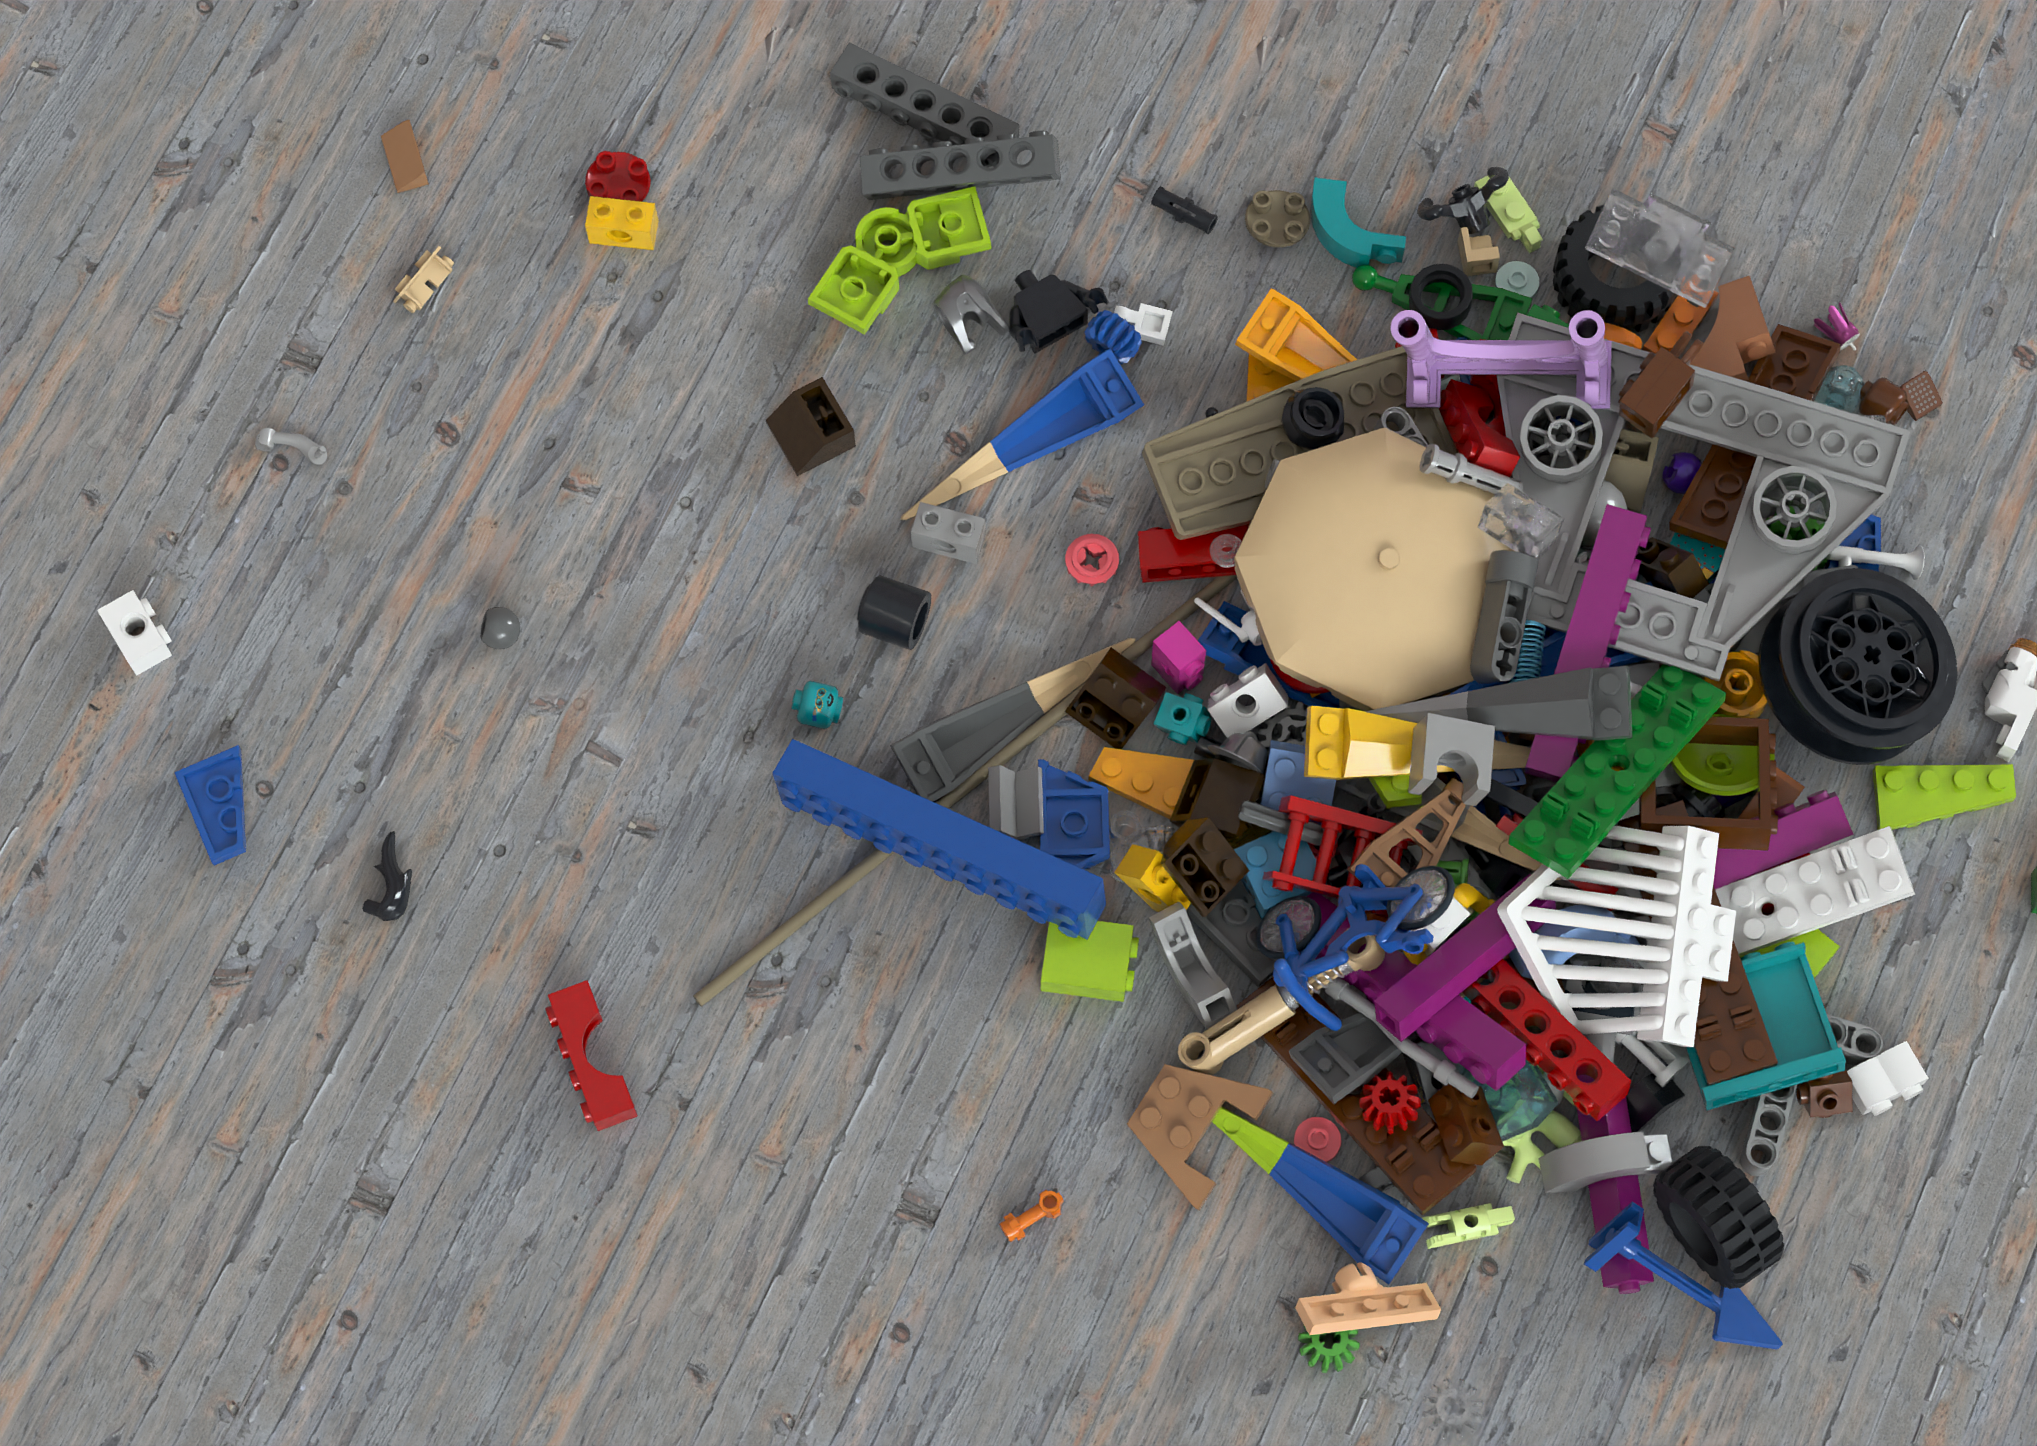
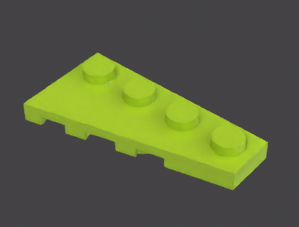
M2013 764L1875 766L1872 770L1878 830L1888 826L1892 830L1903 827L1910 828L1938 818L1942 820L1953 817L1954 814L1966 811L1973 812L2013 802L2016 798Z

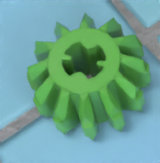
M1358 1329L1309 1335L1308 1332L1299 1333L1298 1341L1307 1344L1300 1348L1299 1353L1301 1356L1313 1354L1308 1361V1366L1310 1367L1315 1366L1318 1360L1323 1362L1321 1366L1322 1373H1327L1329 1363L1333 1364L1337 1372L1342 1371V1360L1351 1364L1355 1357L1350 1351H1356L1360 1347L1359 1342L1351 1340V1338L1358 1334ZM1326 1334L1334 1336L1333 1342L1338 1341V1343L1333 1344L1332 1349L1325 1348V1342L1320 1343L1319 1341L1324 1340Z

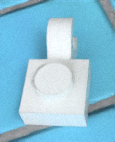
M1143 303L1140 304L1139 311L1123 306L1115 307L1114 313H1117L1121 318L1126 319L1129 324L1133 325L1135 330L1140 333L1141 340L1164 346L1173 311Z

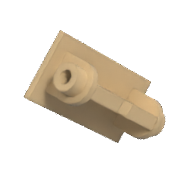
M440 246L433 253H430L428 250L425 251L415 263L419 270L413 278L406 274L395 288L399 295L394 299V303L402 298L406 301L403 306L411 313L421 310L422 306L434 293L432 289L425 285L427 280L438 288L453 271L451 267L454 262L445 255L442 258L437 255L441 249Z

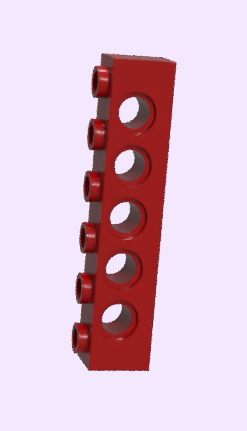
M1501 959L1479 977L1490 980L1491 984L1481 985L1475 981L1462 991L1473 1006L1526 1044V1060L1533 1066L1538 1065L1545 1071L1550 1083L1556 1089L1564 1090L1573 1098L1574 1105L1584 1115L1590 1114L1596 1121H1599L1628 1095L1631 1080L1505 960ZM1512 1002L1517 1008L1506 1009L1501 1003ZM1529 1026L1539 1027L1543 1032L1534 1034L1529 1032L1526 1028ZM1555 1050L1564 1051L1568 1055V1057L1558 1058L1555 1057L1552 1054V1052ZM1588 1075L1594 1081L1585 1083L1580 1081L1577 1076Z

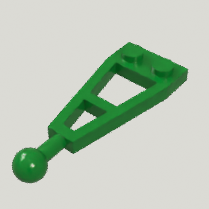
M1360 265L1354 270L1352 281L1356 288L1362 291L1377 288L1392 293V303L1405 310H1410L1409 295L1405 293L1407 289H1410L1415 276L1401 274L1399 280L1395 281L1378 275L1376 269L1370 265ZM1444 282L1432 283L1423 289L1424 292L1439 294L1434 308L1427 306L1429 309L1437 312H1444L1450 295L1460 297V293L1455 287ZM1472 284V299L1496 302L1484 334L1481 335L1462 324L1444 331L1456 338L1465 337L1467 340H1509L1517 313L1527 315L1533 298L1503 288Z

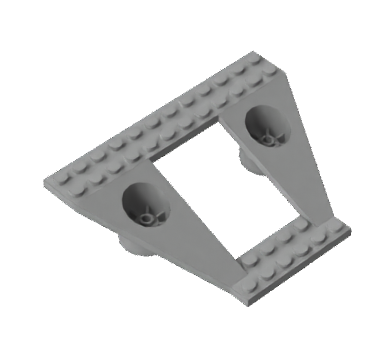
M1517 313L1509 340L1568 341L1571 340V336L1567 327ZM1612 341L1610 409H1592L1588 403L1576 398L1577 375H1497L1506 437L1513 441L1520 455V459L1512 472V477L1515 480H1521V483H1523L1521 495L1516 500L1524 553L1539 561L1526 620L1537 621L1547 628L1567 634L1587 570L1586 565L1576 563L1575 560L1625 419L1619 416V393L1629 379L1636 381L1641 372L1639 367L1650 352ZM1689 364L1695 370L1693 386L1661 428L1757 458L1708 604L1629 579L1626 592L1631 593L1626 613L1619 612L1615 623L1621 626L1616 646L1609 644L1608 647L1720 681L1730 648L1890 497L1911 431ZM1564 416L1566 419L1554 420L1553 417ZM1572 417L1584 424L1574 429V426L1569 421ZM1549 419L1551 424L1547 431L1536 428L1538 424ZM1589 429L1593 434L1595 445L1579 441L1578 433ZM1531 433L1544 436L1545 444L1530 451L1528 442ZM1559 435H1565L1568 438L1564 439L1562 443L1556 441V437ZM1580 447L1590 450L1589 456L1577 464L1572 454L1576 448ZM1548 450L1554 455L1550 467L1538 461L1535 455ZM1568 456L1573 465L1565 469L1554 468L1558 457ZM1785 486L1799 487V490L1787 492ZM1776 488H1780L1784 496L1779 502L1765 498L1767 494ZM1804 488L1814 493L1815 496L1809 499L1802 492V489ZM1820 500L1826 516L1811 512L1810 504ZM1760 503L1776 507L1777 515L1763 522ZM1797 506L1800 511L1792 514L1789 507ZM1812 518L1825 522L1823 528L1811 537L1805 525L1808 519ZM1779 520L1787 527L1783 538L1772 533L1767 526ZM1797 527L1801 528L1806 537L1798 541L1786 539L1789 529Z

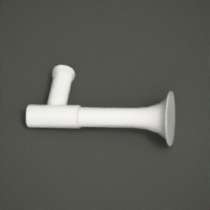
M1918 545L1913 552L1906 554L1838 546L1826 558L1838 561V567L1849 566L1852 563L1895 566L1909 571L1912 579L1918 580L1923 571L1925 556L1921 545Z

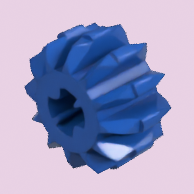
M1108 310L1099 312L1093 317L1084 331L1086 341L1092 345V349L1101 353L1111 348L1121 365L1128 363L1139 351L1138 348L1142 344L1141 335L1135 330V327L1117 313H1112Z

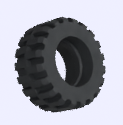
M1616 203L1614 208H1608L1607 204L1597 206L1595 213L1587 210L1579 216L1578 221H1572L1567 227L1565 235L1561 238L1553 267L1554 290L1559 292L1557 299L1561 306L1569 307L1567 314L1573 318L1580 311H1594L1602 317L1604 323L1616 325L1629 331L1635 328L1637 332L1648 329L1650 322L1656 324L1662 319L1664 312L1668 311L1674 301L1684 268V258L1680 255L1682 247L1679 240H1672L1674 231L1667 224L1662 226L1660 224L1661 218L1656 214L1652 213L1649 216L1643 213L1645 208L1635 206L1634 209L1626 208V204ZM1601 252H1623L1631 255L1642 264L1648 279L1642 284L1631 288L1612 287L1596 278L1590 270L1587 261Z
M1711 1146L1695 1147L1656 1175L1653 1193L1657 1198L1656 1203L1664 1215L1665 1222L1672 1229L1677 1241H1680L1686 1253L1697 1262V1265L1703 1272L1706 1271L1712 1280L1719 1282L1725 1288H1741L1781 1259L1784 1251V1243L1782 1242L1784 1238L1782 1232L1778 1229L1779 1224L1776 1218L1770 1212V1207L1759 1195V1191L1754 1184H1751L1746 1178L1745 1173L1740 1168H1737L1729 1157L1723 1156L1721 1151Z

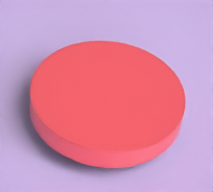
M1311 1117L1304 1120L1297 1127L1294 1135V1145L1328 1163L1336 1157L1340 1150L1341 1134L1332 1121L1323 1117Z

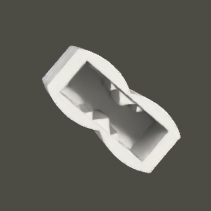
M1907 1041L1847 1071L1852 1080V1099L1862 1115L1872 1111L1873 1115L1877 1116L1893 1106L1892 1100L1903 1096L1906 1101L1924 1091L1922 1085L1928 1080V1076Z

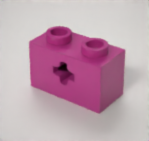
M1178 621L1153 641L1151 666L1177 694L1185 688L1189 691L1195 688L1203 679L1206 649Z

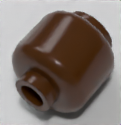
M1885 377L1877 379L1874 383L1868 380L1857 395V398L1861 400L1859 404L1860 414L1880 422H1884L1885 419L1887 424H1892L1893 426L1897 424L1909 407V403L1906 402L1907 392Z

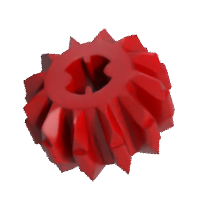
M1390 1071L1386 1075V1080L1383 1081L1379 1076L1375 1075L1373 1078L1374 1086L1365 1084L1363 1087V1094L1365 1096L1359 1099L1360 1108L1365 1110L1363 1112V1119L1366 1122L1373 1121V1129L1376 1132L1384 1125L1387 1126V1132L1390 1135L1394 1132V1126L1396 1125L1406 1131L1408 1129L1407 1120L1416 1121L1418 1112L1415 1109L1421 1107V1099L1415 1096L1418 1093L1417 1086L1415 1084L1407 1085V1077L1405 1075L1400 1076L1397 1081L1394 1080L1393 1073ZM1389 1100L1392 1104L1396 1103V1105L1391 1106L1389 1102L1384 1103V1101Z

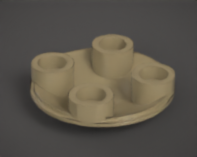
M1280 190L1258 191L1254 194L1253 200L1246 209L1245 223L1249 233L1260 243L1270 247H1287L1299 242L1306 235L1310 226V213L1305 205L1304 197L1299 193H1289Z

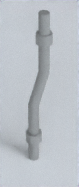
M1340 977L1336 978V983H1328V988H1325L1327 995L1336 1001L1343 1000L1371 1019L1400 1051L1433 1072L1435 1079L1444 1085H1452L1470 1098L1475 1096L1479 1086L1458 1073L1456 1066L1447 1060L1440 1061L1408 1038L1400 1042L1376 1021L1375 1005L1351 990L1349 983Z

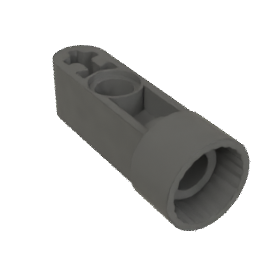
M1507 550L1491 552L1485 580L1486 588L1470 664L1471 675L1479 684L1509 681L1516 673L1530 597L1534 590L1539 561L1532 556Z

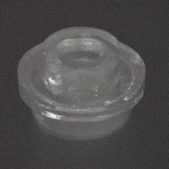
M1231 534L1218 536L1210 545L1212 560L1221 567L1229 568L1235 566L1234 558L1242 541ZM1224 547L1233 548L1229 552H1224L1221 550Z

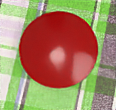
M603 151L597 155L596 160L588 168L585 184L588 195L592 197L642 202L650 190L651 180L647 164L643 159L626 152Z

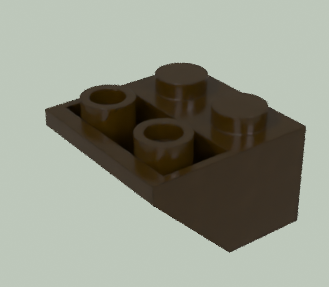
M823 377L793 391L766 419L768 428L796 476L856 447L854 429Z
M1111 647L1064 712L1115 749H1122L1156 705L1166 686Z
M1215 758L1194 760L1170 822L1180 828L1187 820L1209 817L1225 839L1241 838L1249 823L1238 818L1239 807L1244 800L1254 803L1258 800L1265 776L1259 772Z
M1209 817L1187 820L1164 845L1161 865L1202 917H1206L1250 871Z

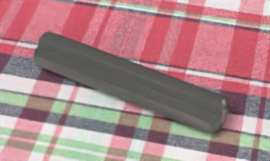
M1248 800L1242 802L1238 812L1240 820L1288 835L1291 820H1288L1289 814ZM1309 821L1308 824H1304L1301 840L1320 846L1324 829L1321 828L1320 824ZM1337 833L1335 845H1336V843H1337V841H1338V835H1339V833Z

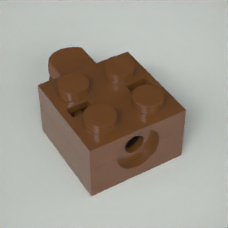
M1688 331L1683 333L1670 352L1663 347L1656 354L1651 351L1639 367L1641 372L1636 381L1629 379L1619 393V416L1650 438L1655 436L1693 386L1695 370L1689 364L1698 354L1704 343L1699 339L1695 340L1683 357L1679 359V355L1693 336Z

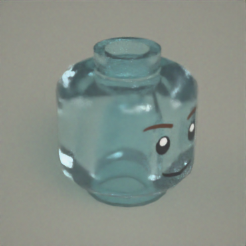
M1847 365L1834 366L1827 374L1816 399L1820 404L1852 413L1858 407L1861 388L1865 383L1854 368Z

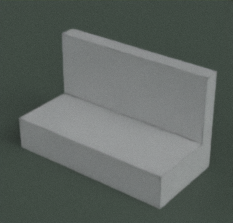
M1001 765L989 767L990 828L1017 840L1044 834L1042 768L1034 767L1014 772Z

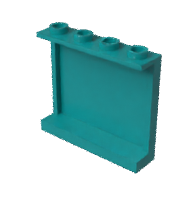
M1787 942L1775 947L1773 952L1763 955L1760 952H1753L1740 958L1778 1061L1777 1066L1708 1086L1695 1048L1685 1047L1706 1111L1845 1071L1846 1060L1842 1048H1838L1805 954L1806 946L1804 942L1797 945L1794 942Z

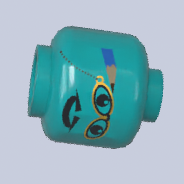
M808 681L802 690H795L791 709L797 710V721L799 723L827 729L832 723H838L843 705V697L839 696L838 689L835 686Z

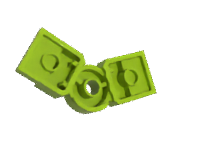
M976 187L913 200L907 207L905 214L900 213L899 209L885 207L873 210L865 215L855 231V247L852 245L842 247L808 297V305L865 335L878 314L883 315L899 291V276L908 273L916 264L930 270L960 263V256L990 250L991 240ZM885 240H892L895 242L890 246H885L881 244Z

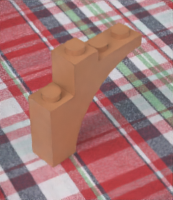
M1749 275L1718 286L1720 302L1715 324L1690 365L1750 382L1744 364L1776 353Z

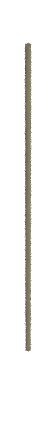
M1237 575L1216 577L1122 652L1121 655L1133 662L1153 646V641L1178 621L1182 623L1200 608L1194 602L1195 598L1198 597L1207 603L1237 579ZM1084 684L1007 744L956 789L942 796L935 803L948 809L989 777V767L1003 766L1066 716L1067 713L1064 711ZM879 849L872 852L693 995L696 1002L701 1007L894 852L892 851L888 854Z

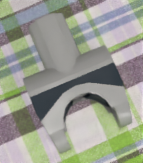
M1575 960L1573 965L1588 966L1587 961ZM1568 979L1565 993H1600L1594 987L1591 980ZM1621 982L1617 993L1641 992V984ZM1641 1007L1572 1009L1577 1019L1582 1021L1636 1017L1640 1015ZM1637 1031L1584 1034V1036L1613 1063L1616 1033L1635 1036Z

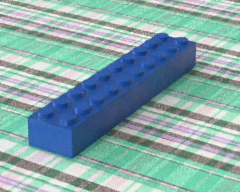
M794 739L791 740L772 773L782 804L788 809L795 812L803 810L812 814V817L817 822L826 826L834 824L842 828L843 832L851 838L860 840L862 837L873 842V845L882 852L890 854L893 851L900 854L905 861L915 867L920 868L924 865L933 869L937 876L951 882L955 879L965 884L969 891L977 895L988 894L996 898V901L1005 908L1014 910L1016 907L1021 909L1038 923L1045 924L1046 921H1050L1058 925V929L1069 937L1077 938V936L1088 940L1106 906L1103 878Z

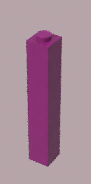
M1531 874L1521 880L1374 1001L1376 1021L1402 1042L1515 949L1516 946L1503 924L1497 908ZM1535 899L1528 906L1556 910V901ZM1526 921L1532 933L1545 924L1543 922Z
M1588 1075L1577 1076L1580 1081L1585 1083L1594 1081ZM1626 1097L1599 1121H1596L1590 1114L1584 1115L1577 1109L1582 1141L1609 1135L1631 1133ZM1638 1175L1613 1177L1588 1185L1595 1234L1632 1201L1643 1208ZM1643 1212L1640 1232L1635 1238L1641 1241V1245L1649 1250ZM1619 1253L1600 1268L1603 1287L1616 1288L1619 1290V1294L1641 1291V1285L1654 1282L1651 1270L1633 1258L1629 1260Z

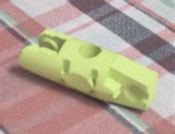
M1491 1203L1422 1217L1423 1220L1429 1223L1428 1228L1448 1224L1449 1229L1448 1234L1435 1235L1427 1239L1428 1249L1499 1234L1498 1227L1510 1225L1515 1221L1512 1206L1492 1209ZM1464 1221H1470L1473 1224V1228L1468 1227Z

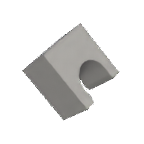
M1427 713L1413 728L1408 793L1421 795L1435 781L1437 765H1445L1456 771L1463 781V804L1476 806L1490 792L1495 726Z

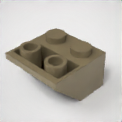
M1622 429L1604 480L1609 481L1622 492L1629 511L1640 513L1659 437L1654 436L1650 438L1646 434ZM1590 431L1587 443L1595 445L1593 434ZM1585 449L1583 460L1589 456L1590 450Z

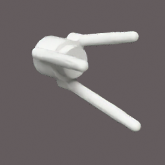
M1241 589L1240 592H1241V594H1242V596H1243V598H1244L1246 604L1248 605V603H1247V601H1246V599H1245V597H1244V594H1243V592H1242V589ZM1198 597L1194 599L1198 606L1234 632L1242 642L1250 639L1255 646L1263 644L1256 626L1255 612L1249 605L1250 611L1242 617V627L1240 628L1208 603H1205Z

